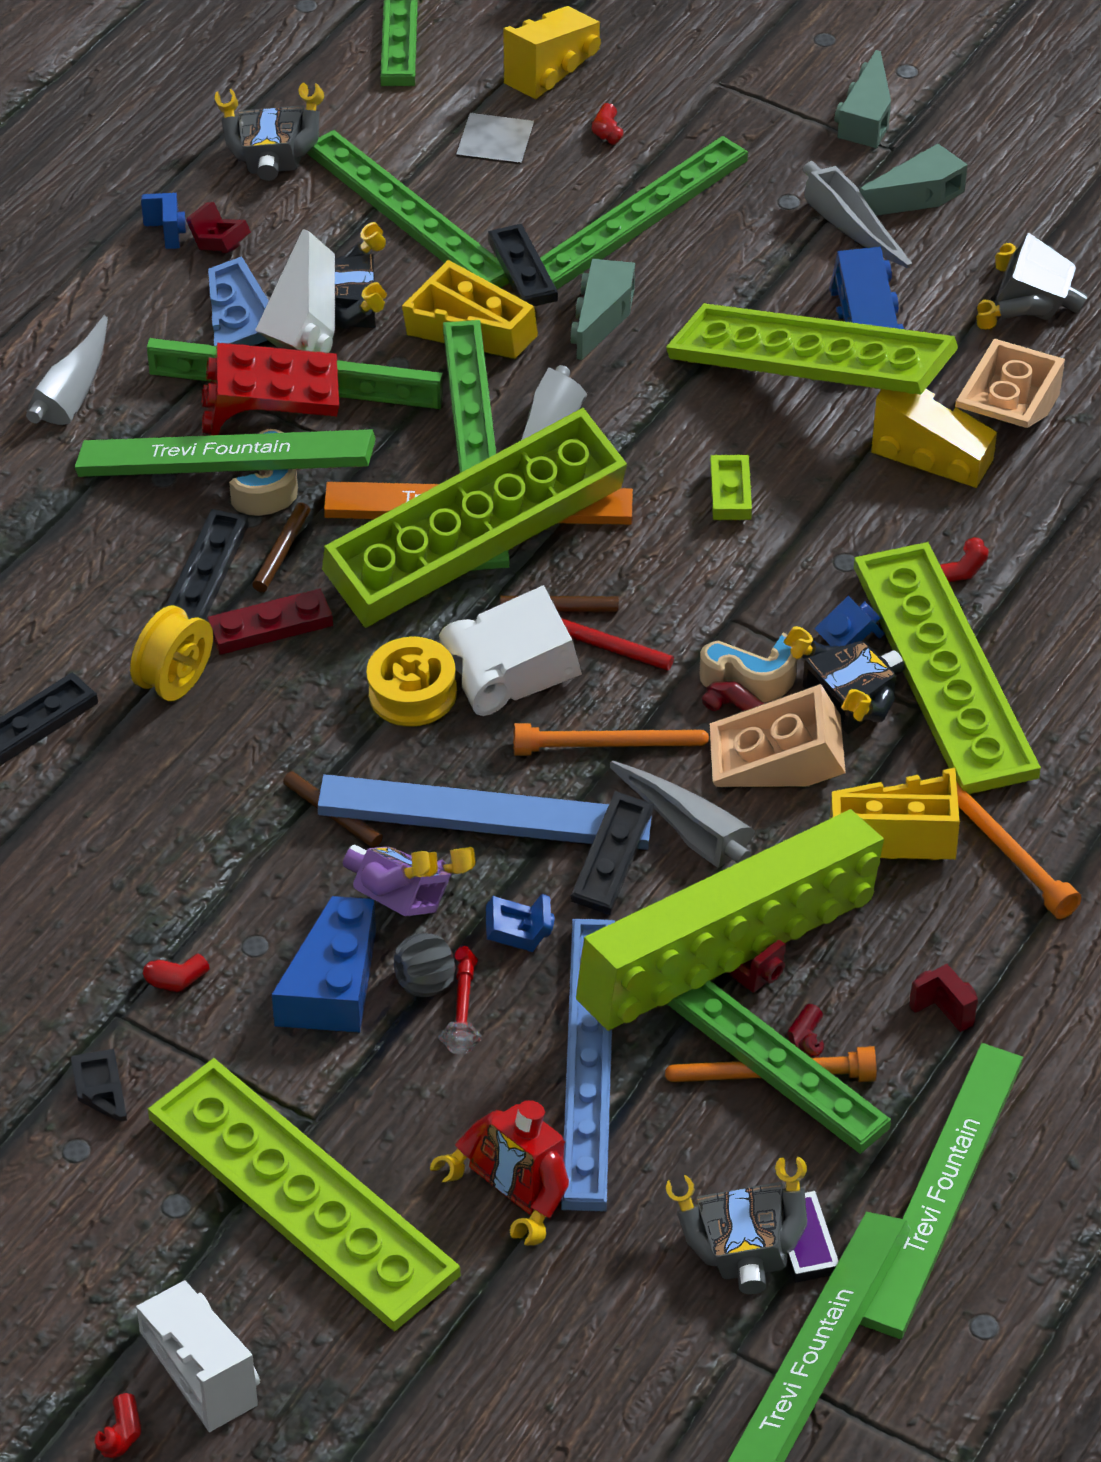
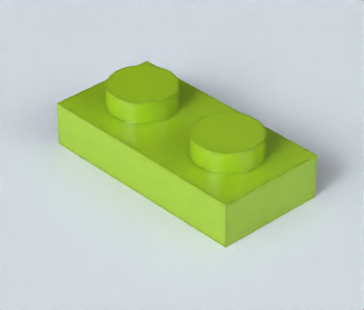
M711 455L710 474L713 520H751L752 501L749 455Z

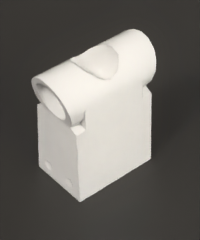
M544 585L478 614L476 621L467 619L449 623L439 634L441 645L451 653L455 662V669L462 675V688L477 715H491L501 709L510 698L516 701L582 675L572 638Z

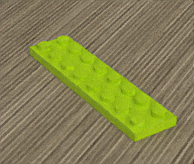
M704 303L666 346L669 358L674 360L921 395L956 352L958 346L955 336Z
M929 542L855 557L854 570L873 610L881 617L879 622L892 650L898 652L903 659L905 665L903 673L949 769L955 768L956 781L962 790L972 794L1039 779L1041 767Z
M215 1058L211 1059L148 1108L149 1119L394 1332L461 1276L460 1265Z

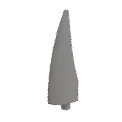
M813 161L808 162L804 166L803 172L808 176L804 198L811 207L837 229L863 247H881L883 258L906 268L912 265V262L871 210L857 186L836 166L820 169Z
M105 315L84 341L68 356L53 365L39 383L26 411V417L30 422L38 423L42 419L58 425L71 423L93 383L101 360L108 321Z
M559 365L556 370L548 367L535 391L521 440L581 408L587 393L580 384L569 377L570 370L566 366Z
M616 761L610 762V768L646 802L654 804V809L677 831L692 850L717 868H720L730 860L739 863L750 858L751 852L745 848L755 834V830L708 800L676 784Z

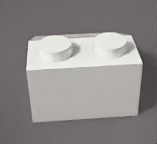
M303 229L255 330L278 348L329 353L335 333V254L312 233Z

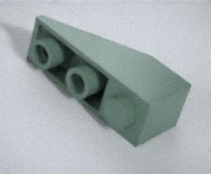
M875 50L869 62L862 64L859 79L857 82L850 84L845 102L838 104L834 121L839 123L837 138L877 148L889 128L891 98L881 51Z
M936 144L903 164L892 168L889 172L875 180L867 182L864 186L860 187V193L876 216L939 207L965 192L968 164L940 144Z
M592 259L589 273L582 274L581 295H584V297L577 298L576 319H579V322L573 321L570 339L571 344H577V359H584L630 315L635 292V263Z

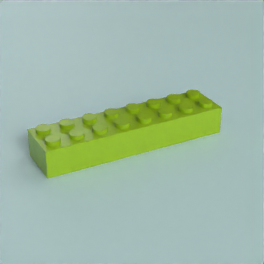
M581 408L325 545L322 570L363 626L367 628L504 551L515 547L621 489L627 463L586 410Z
M850 809L585 936L576 1000L609 1031L623 1023L632 1022L639 1015L657 1006L668 1004L673 998L691 989L702 987L707 981L725 972L734 971L741 964L758 956L778 939L784 943L796 940L806 932L824 923L828 924L838 916L856 907H863L872 900L874 894V885L884 838Z

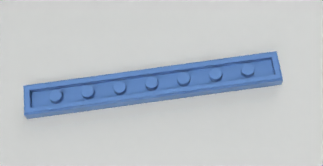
M323 774L318 801V815L593 844L609 804ZM651 818L638 849L648 850Z
M572 919L563 1159L569 1179V1186L562 1197L561 1210L607 1211L612 1029L607 1031L576 1000V991L584 937L614 923L615 920Z

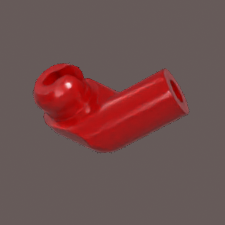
M604 103L592 122V132L601 140L606 139L609 144L615 145L624 134L623 129L618 127L617 122L614 120L617 115V109L612 104Z
M973 537L965 542L963 547L965 555L960 561L940 564L948 582L974 577L988 560V548L984 546V541L981 538Z
M124 1393L113 1399L116 1423L113 1427H105V1434L98 1431L95 1436L94 1444L96 1449L104 1457L116 1458L122 1456L141 1435L138 1408L133 1394Z

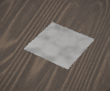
M470 113L456 155L521 163L534 121Z

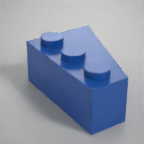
M881 247L838 251L829 290L831 296L839 295L841 306L836 307L839 319L844 318L845 322L904 329L903 324L897 323L898 297L896 292H891L889 282L892 279L891 265L889 260H884Z
M338 896L330 898L272 993L274 1026L361 1032L376 935L374 899Z

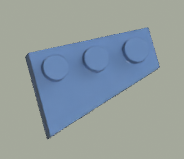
M242 256L209 268L214 346L217 343L254 346L267 341L255 329L269 300Z

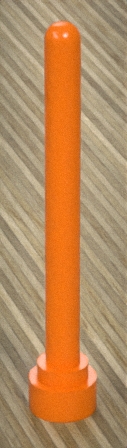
M514 723L513 731L514 756H531V752H539L541 747L703 746L709 741V735L705 730L539 731V727H531V723Z
M956 781L958 807L1043 892L1042 897L1045 900V907L1057 919H1063L1071 915L1081 903V894L1070 883L1060 880L1055 881L967 791L962 790Z
M874 1046L856 1047V1051L848 1052V1056L812 1058L833 1075L849 1074V1078H858V1082L876 1081L877 1070ZM741 1061L673 1064L665 1069V1077L670 1082L761 1078Z

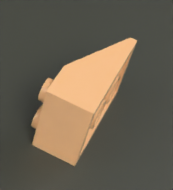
M994 339L957 398L955 407L1028 428L1048 416L1059 397L1065 359Z
M821 684L710 723L712 779L716 787L810 786L846 773L841 715Z

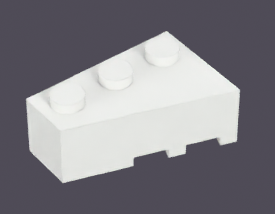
M184 1280L136 1306L141 1334L209 1432L258 1406L256 1386L260 1384V1379L254 1368L253 1355L212 1311L202 1293L197 1294Z

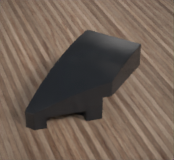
M114 1048L71 1056L78 1101L117 1121H127Z

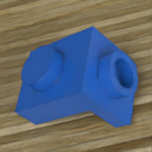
M177 193L143 194L141 196L144 226H163L165 249L180 248V233H186L185 212H178Z
M849 596L814 628L830 646H845L862 641L871 632L879 639L885 634L876 624L881 617L865 601L858 606Z
M541 894L531 907L493 896L486 904V939L533 952L541 940L551 934L554 926L555 917L551 913L550 896Z

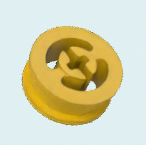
M175 605L164 607L158 611L146 624L135 644L130 663L132 681L144 689L155 687L156 693L167 701H174L184 696L198 681L210 657L213 644V631L210 623L199 617L188 619L187 613Z
M403 637L382 645L373 653L368 661L366 673L369 684L370 704L373 710L384 720L401 726H421L440 719L453 707L457 697L455 662L448 649L440 643L423 637Z

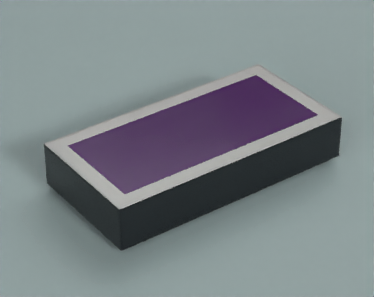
M815 1191L805 1193L807 1227L795 1249L787 1253V1260L795 1283L831 1276L839 1262Z

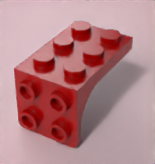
M217 343L215 357H208L206 380L211 381L208 385H203L201 406L208 408V411L203 412L202 433L208 434V436L219 435L220 428L227 419L246 410L257 409L337 417L339 409L337 354Z

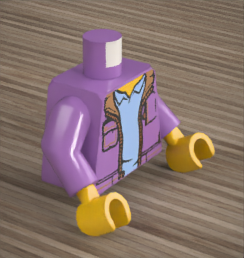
M352 845L344 857L343 867L357 873L353 882L354 889L403 916L436 913L451 874L465 873L473 869L476 861L473 847L450 850L452 863L446 864L444 860L437 861V852L419 851L408 855L392 847H377L365 850Z

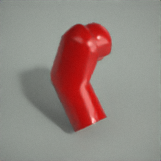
M197 953L183 964L164 960L150 961L143 968V977L146 982L156 988L179 992L206 974L210 967L206 959Z

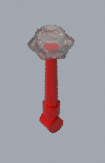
M462 946L454 955L455 959L459 962L456 972V979L458 980L456 1022H449L438 1037L446 1045L447 1049L454 1054L472 1052L474 1047L482 1040V1035L470 1022H467L471 981L473 980L474 967L478 962V958L467 946Z

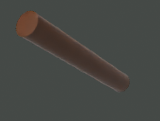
M301 502L296 504L252 584L255 590L266 592L310 513V507L307 504Z
M500 596V605L518 596ZM550 596L557 612H618L619 596Z
M294 771L288 772L283 779V784L318 809L320 790ZM328 816L371 848H376L383 839L382 834L361 819Z

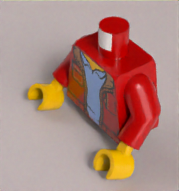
M535 1101L521 1102L520 1105L516 1104L506 1111L495 1110L477 1120L456 1142L455 1146L457 1149L453 1154L438 1156L433 1159L430 1165L431 1171H438L447 1162L450 1166V1172L442 1182L458 1180L463 1176L465 1171L464 1161L466 1158H469V1167L531 1215L530 1218L515 1220L510 1228L512 1238H522L527 1233V1230H529L524 1245H537L543 1242L546 1236V1227L543 1221L545 1217L551 1218L569 1186V1179L563 1160L565 1141L561 1134L543 1121L544 1107Z

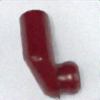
M713 682L707 686V692L702 696L703 705L711 711H717L722 707V704H734L743 712L764 704V702L737 682Z
M806 1004L787 1030V1038L810 1058H818L824 1050L823 1040L818 1042L816 1039L817 1034L813 1033V1031L823 1018V1013L816 1005Z

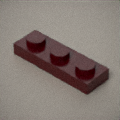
M321 588L207 617L212 627L213 640L219 655L333 626V615Z

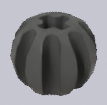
M428 933L414 934L402 941L396 948L394 955V970L401 987L411 995L420 997L435 996L443 992L453 981L455 972L454 958L450 947L442 937Z

